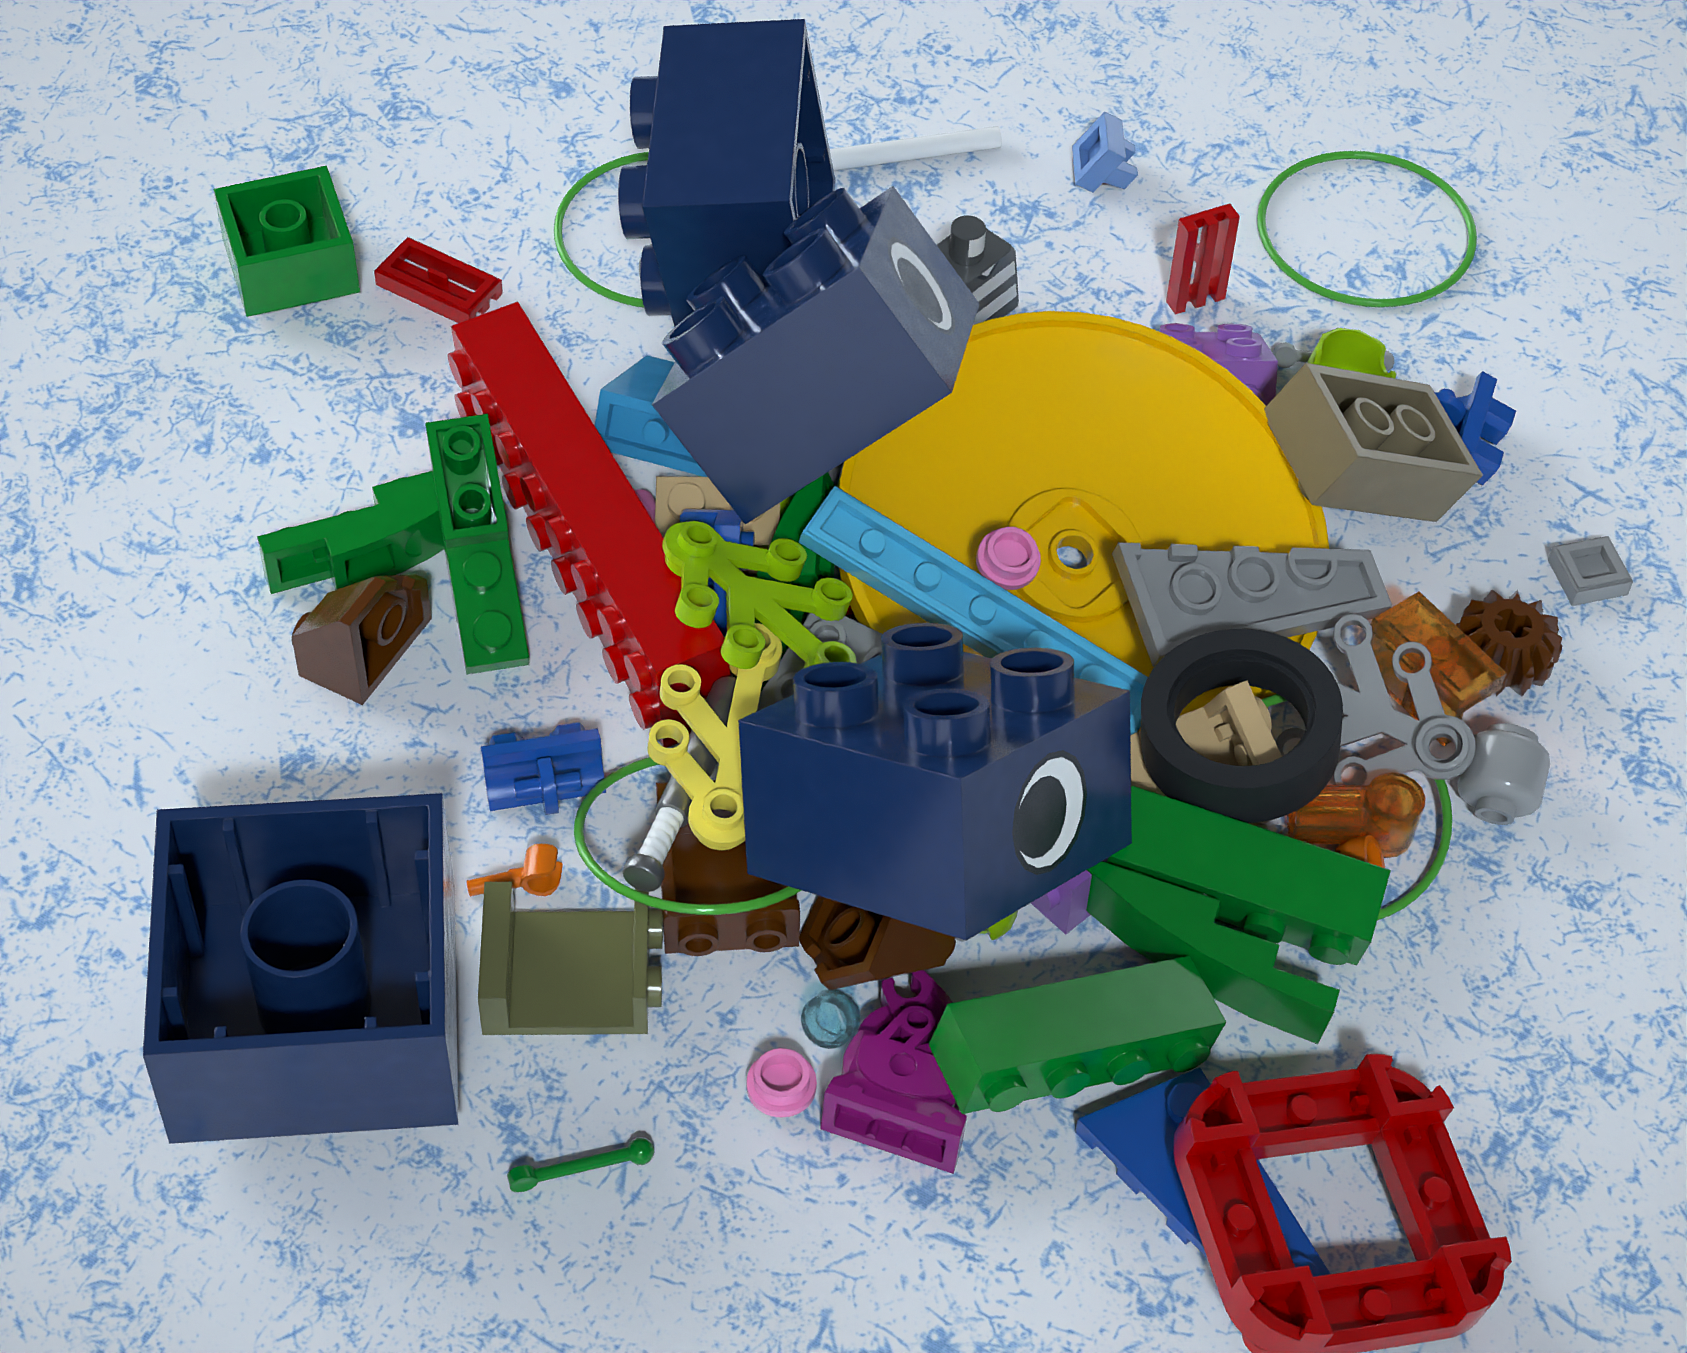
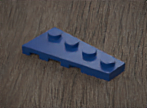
M1199 1067L1078 1118L1075 1133L1092 1150L1098 1147L1117 1166L1116 1175L1136 1195L1142 1192L1167 1217L1166 1225L1185 1245L1191 1241L1207 1258L1174 1160V1133L1195 1099L1211 1085ZM1257 1159L1258 1167L1294 1266L1309 1265L1313 1277L1331 1274L1264 1167Z

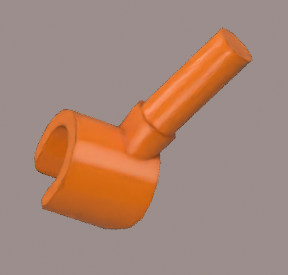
M541 843L530 846L526 850L523 868L509 869L508 872L467 880L470 897L484 894V882H512L513 889L523 887L525 891L536 896L551 895L559 886L563 867L562 862L557 861L558 850L550 844Z

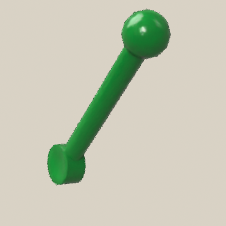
M637 1137L631 1140L628 1147L539 1168H534L531 1165L517 1166L507 1173V1179L511 1191L525 1192L534 1188L538 1182L631 1161L636 1165H645L651 1161L655 1150L649 1139Z

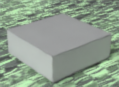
M1609 536L1553 546L1548 562L1571 606L1629 594L1633 580Z

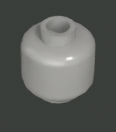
M1507 723L1490 725L1487 731L1474 735L1476 750L1473 762L1458 779V792L1461 798L1467 804L1476 808L1475 815L1479 819L1492 824L1508 825L1514 822L1515 817H1523L1534 813L1542 804L1550 768L1549 753L1538 742V736L1527 728Z

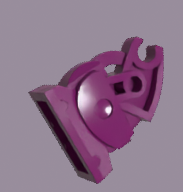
M924 970L912 972L910 989L917 995L913 998H904L898 995L894 989V979H885L882 981L881 1008L876 1009L863 1020L858 1033L853 1037L845 1051L842 1074L833 1077L825 1091L820 1129L954 1174L962 1147L967 1115L959 1111L960 1109L929 1047V1043L947 1004L953 1003V1001Z

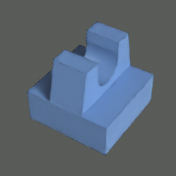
M1104 111L1072 146L1075 184L1092 193L1102 183L1126 189L1138 176L1137 167L1127 163L1136 152L1135 145L1124 139L1122 120Z

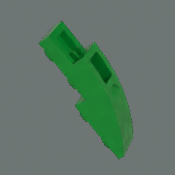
M488 414L426 422L425 427L439 519L466 675L529 665V653L509 546L508 526Z
M432 471L372 486L374 506L355 511H346L336 516L294 527H286L272 533L257 536L264 576L270 593L274 594L330 578L335 590L372 577L401 574L443 551L444 544Z

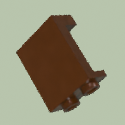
M668 782L656 783L657 804ZM712 810L713 814L720 818H729L734 815L727 810ZM687 822L686 826L679 829L662 865L665 876L661 884V896L664 900L707 905L731 904L761 898L788 887L747 874L746 841L729 850H714L703 845L692 832L689 822ZM795 894L781 902L764 908L734 914L695 915L663 910L665 954L684 953L690 956H704L714 951L745 949L765 953L777 951L783 947H799L800 904L797 895Z

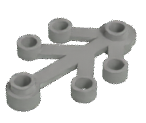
M1348 614L1340 618L1334 627V642L1338 650L1347 655L1359 692L1337 682L1342 696L1343 715L1346 716L1342 720L1340 747L1381 733L1405 745L1367 760L1358 756L1342 759L1337 764L1334 772L1335 785L1339 792L1349 798H1359L1366 795L1371 790L1373 784L1415 770H1419L1427 777L1436 780H1449L1463 774L1473 762L1476 750L1475 738L1465 722L1444 713L1430 674L1432 657L1429 650L1421 643L1406 642L1395 650L1392 658L1394 674L1402 682L1408 683L1418 721L1393 709L1371 646L1373 630L1370 622L1358 614ZM1357 625L1363 628L1366 633L1365 639L1358 645L1346 644L1341 638V633L1347 626ZM1411 652L1421 655L1425 661L1424 667L1417 673L1405 672L1399 665L1403 655ZM1290 728L1278 736L1276 744L1282 756H1284V744L1292 738L1301 739L1306 730ZM1440 737L1448 738L1455 745L1454 754L1447 759L1434 757L1429 749L1432 741ZM1357 766L1365 771L1367 778L1362 786L1350 788L1342 782V773L1348 767Z

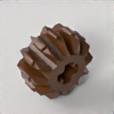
M1491 590L1483 601L1471 599L1469 605L1463 611L1460 622L1456 623L1452 636V641L1454 642L1452 648L1456 650V669L1471 671L1472 686L1483 682L1492 684L1496 697L1505 687H1510L1517 694L1523 696L1531 688V685L1543 686L1545 681L1550 678L1554 663L1558 662L1562 652V637L1558 635V617L1543 614L1542 600L1530 604L1521 601L1518 590L1509 599H1504L1494 590Z

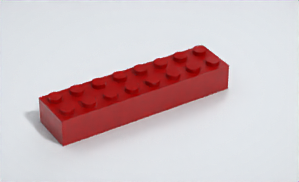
M517 301L452 325L451 330L455 351L448 354V362L455 381L462 390V392L454 395L460 417L488 414L496 464L504 474L502 475V484L506 496L515 510L521 507L524 508L528 515L526 517L527 528L537 550L541 552L547 549L552 556L551 568L562 593L566 595L573 592L578 601V604H576L577 614L586 635L590 639L598 636L605 647L602 649V655L607 670L616 684L623 681L626 683L631 692L629 694V703L632 712L643 730L652 728L655 723L661 720L670 719L683 724L690 735L692 729L680 713L667 707L662 702L659 693L661 677L664 671L673 665L682 664L692 667L701 678L700 695L706 700L714 682L721 677L730 676V664L721 655V647L725 637L714 620L707 627L694 628L682 623L677 618L675 607L681 592V577L674 574L665 563V553L662 547L664 538L519 302ZM683 683L670 685V688L676 692L691 690L689 686ZM672 738L659 739V742L665 748L678 744Z

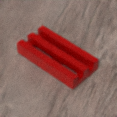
M1230 203L1182 217L1178 221L1166 298L1167 304L1175 315L1185 312L1188 301L1195 308L1205 306L1207 295H1210L1215 302L1226 298L1240 219L1239 214ZM1202 227L1200 243H1197L1198 231ZM1195 261L1196 267L1193 283L1190 284L1193 262Z
M407 237L374 270L377 286L456 323L476 317L477 312L484 314L490 308L489 299L497 301L503 294L501 279L410 237ZM407 259V260H409V261H411V262H413V263H415V264H417V265H420V266H422V267L428 269V271H426V270H424V269H421V268H419V267H417V266H415V265H413V264H411V263H408V262H406V261H404V260ZM448 279H450V280H452V281H454V282H457V283H459V284H461V285H463V286H465V287H467V288H470V289L474 290L475 292H471V291H469V290H467V289H465V288H463V287H461V286H458V285H456V284H454V283L448 281Z

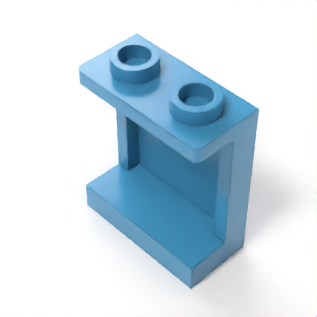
M647 355L600 389L595 427L611 453L708 477L652 406L675 362Z

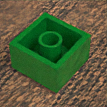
M327 165L213 189L222 239L246 317L360 293L353 240Z

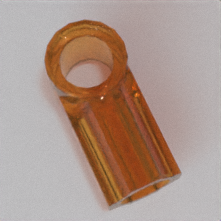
M1394 772L1384 773L1375 777L1368 786L1326 785L1321 793L1311 802L1287 815L1288 837L1306 843L1341 844L1352 838L1372 835L1377 840L1384 858L1398 857L1405 853L1413 842L1425 807L1426 797L1422 787L1414 779Z

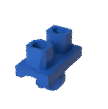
M1484 371L1476 377L1472 393L1467 396L1456 398L1455 393L1450 389H1441L1439 392H1434L1483 474L1476 482L1479 485H1484L1497 472L1504 454L1502 450L1485 442L1480 437L1497 445L1508 433L1516 414V410L1492 397L1497 379Z
M580 722L558 725L550 733V736L526 740L515 732L494 735L490 739L489 745L481 746L490 811L543 803L545 815L559 813L558 800L586 796L594 786L605 778L601 738L598 728L585 730Z

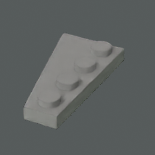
M1118 542L1112 553L1153 667L1176 646L1205 633L1224 629H1255L1284 637H1292L1333 628L1340 618L1348 614H1358L1367 620L1383 617L1392 607L1371 550L1292 548L1289 553L1259 552V547L1233 546L1231 551H1198L1197 545L1171 544L1168 550L1141 549L1140 543Z

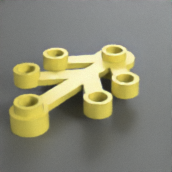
M755 623V628L763 634L766 643L758 664L751 669H739L730 665V670L737 678L727 727L700 695L701 678L695 669L682 664L673 665L667 668L661 677L659 693L662 702L667 707L680 713L719 763L715 783L687 752L689 733L683 724L670 719L661 720L655 723L649 732L647 751L650 758L657 764L665 766L690 797L692 802L688 812L689 826L703 845L714 850H729L745 841L738 720L757 712L762 683L771 679L777 673L782 655L781 640L763 624ZM683 683L689 686L691 690L676 692L670 688V685ZM662 738H672L679 745L674 748H665L657 741ZM712 810H727L734 815L729 818H720L714 815Z

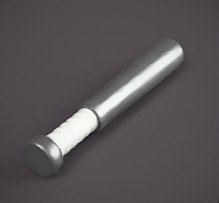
M731 676L717 679L705 700L726 727L736 678ZM692 730L689 735L687 752L710 777L718 762ZM671 776L656 806V819L648 832L647 838L644 840L639 854L629 857L622 871L626 882L641 891L651 892L660 887L665 876L662 866L679 829L686 826L688 822L689 806L692 800L673 776Z

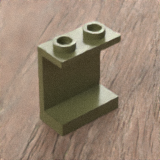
M484 882L478 984V1006L482 1035L648 1034V1007H662V966H649L650 949H663V910L650 908V906L635 901L634 911L515 912L512 882ZM635 888L636 891L649 895V892L641 891Z

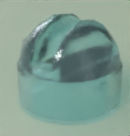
M841 989L819 992L807 1002L801 1014V1025L805 1035L815 1045L826 1049H834L844 1045L857 1032L861 1020L858 1002L852 994ZM838 1011H839V1013H840V1015H841V1017H842V1020H843V1022H844V1024H845V1026H846V1028L843 1029V1030L841 1029V1021H840V1018H839Z

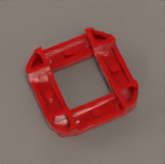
M1366 1054L1356 1069L1242 1083L1238 1070L1222 1074L1214 1078L1211 1085L1195 1099L1174 1133L1175 1165L1220 1297L1230 1319L1242 1333L1245 1346L1252 1353H1361L1448 1339L1461 1335L1471 1329L1500 1294L1505 1269L1512 1262L1510 1246L1506 1236L1490 1238L1444 1123L1454 1109L1453 1104L1440 1085L1431 1092L1412 1075L1392 1067L1393 1059L1390 1055ZM1371 1144L1416 1261L1313 1277L1309 1265L1295 1267L1256 1160Z

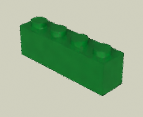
M1135 786L1131 787L1132 844L1108 857L1106 863L1220 900L1214 921L1220 920L1241 927L1246 934L1273 943L1283 941L1308 949L1309 954L1313 958L1324 963L1333 965L1350 963L1357 966L1372 941L1391 870Z
M1186 956L947 1004L929 1043V1047L962 1114L990 1109L993 1112H1003L1016 1107L1026 1100L1049 1095L1058 1099L1067 1098L1077 1094L1086 1087L1113 1082L1116 1085H1126L1137 1081L1146 1074L1173 1069L1175 1072L1192 1070L1208 1059L1211 1048L1225 1026L1226 1020L1191 957Z

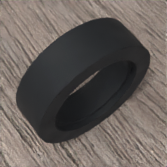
M1224 629L1191 638L1168 652L1156 664L1146 680L1141 698V750L1146 769L1152 780L1167 797L1245 823L1269 821L1293 813L1316 798L1329 783L1335 772L1339 760L1343 720V702L1339 686L1331 671L1318 656L1298 642L1275 633L1255 629ZM1248 681L1250 686L1269 690L1285 698L1298 711L1306 727V731L1298 744L1284 756L1265 764L1234 766L1209 760L1194 751L1180 735L1176 722L1183 709L1202 693L1215 688L1234 686Z

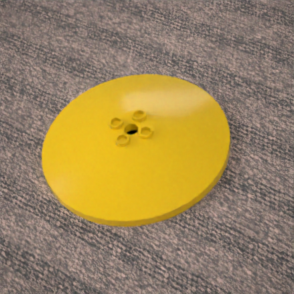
M1043 311L1019 313L990 319L973 325L952 393L844 461L837 485L839 489L980 575L981 573L976 563V553L981 541L987 534L1004 527H1017L1026 531L1033 537L1041 556L1040 568L1033 581L1027 586L1006 591L1149 677L1154 667L1152 666L1112 555L1118 542L1140 543L1141 549L1168 550L1171 544L1197 545L1198 551H1231L1233 546L1259 547V552L1289 553L1292 548L1329 549L1326 520L1322 506L1312 505L1310 500H1307L1298 487L1299 480L1268 425V419L1264 410L1266 405L1251 389L1226 368L1202 352L1172 336L1137 323L1083 312ZM1067 546L1078 549L1085 556L1087 566L1074 569L1064 565L1057 555V549ZM839 568L842 582L847 584L852 591L853 597L850 605L859 623L882 634L889 629L901 625L929 623ZM1318 631L1287 638L1298 642L1310 650ZM963 644V652L983 656ZM1232 686L1219 687L1202 693L1193 699L1179 716L1204 707L1224 689ZM1250 686L1254 696L1260 699L1276 694L1266 689Z

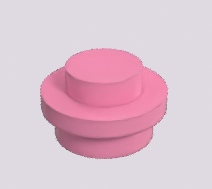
M1004 527L990 532L983 538L976 553V563L983 577L1005 590H1016L1027 586L1033 581L1040 568L1041 556L1035 540L1029 533L1017 527Z
M778 1048L764 1053L753 1063L747 1075V1094L751 1103L759 1111L769 1116L781 1118L797 1115L812 1103L816 1094L817 1081L813 1067L802 1055L791 1049Z

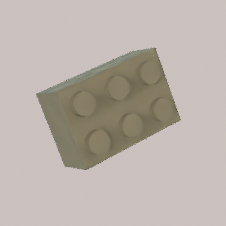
M1305 363L1264 408L1268 425L1299 480L1298 487L1301 493L1315 506L1437 522L1483 476L1432 387L1428 384Z

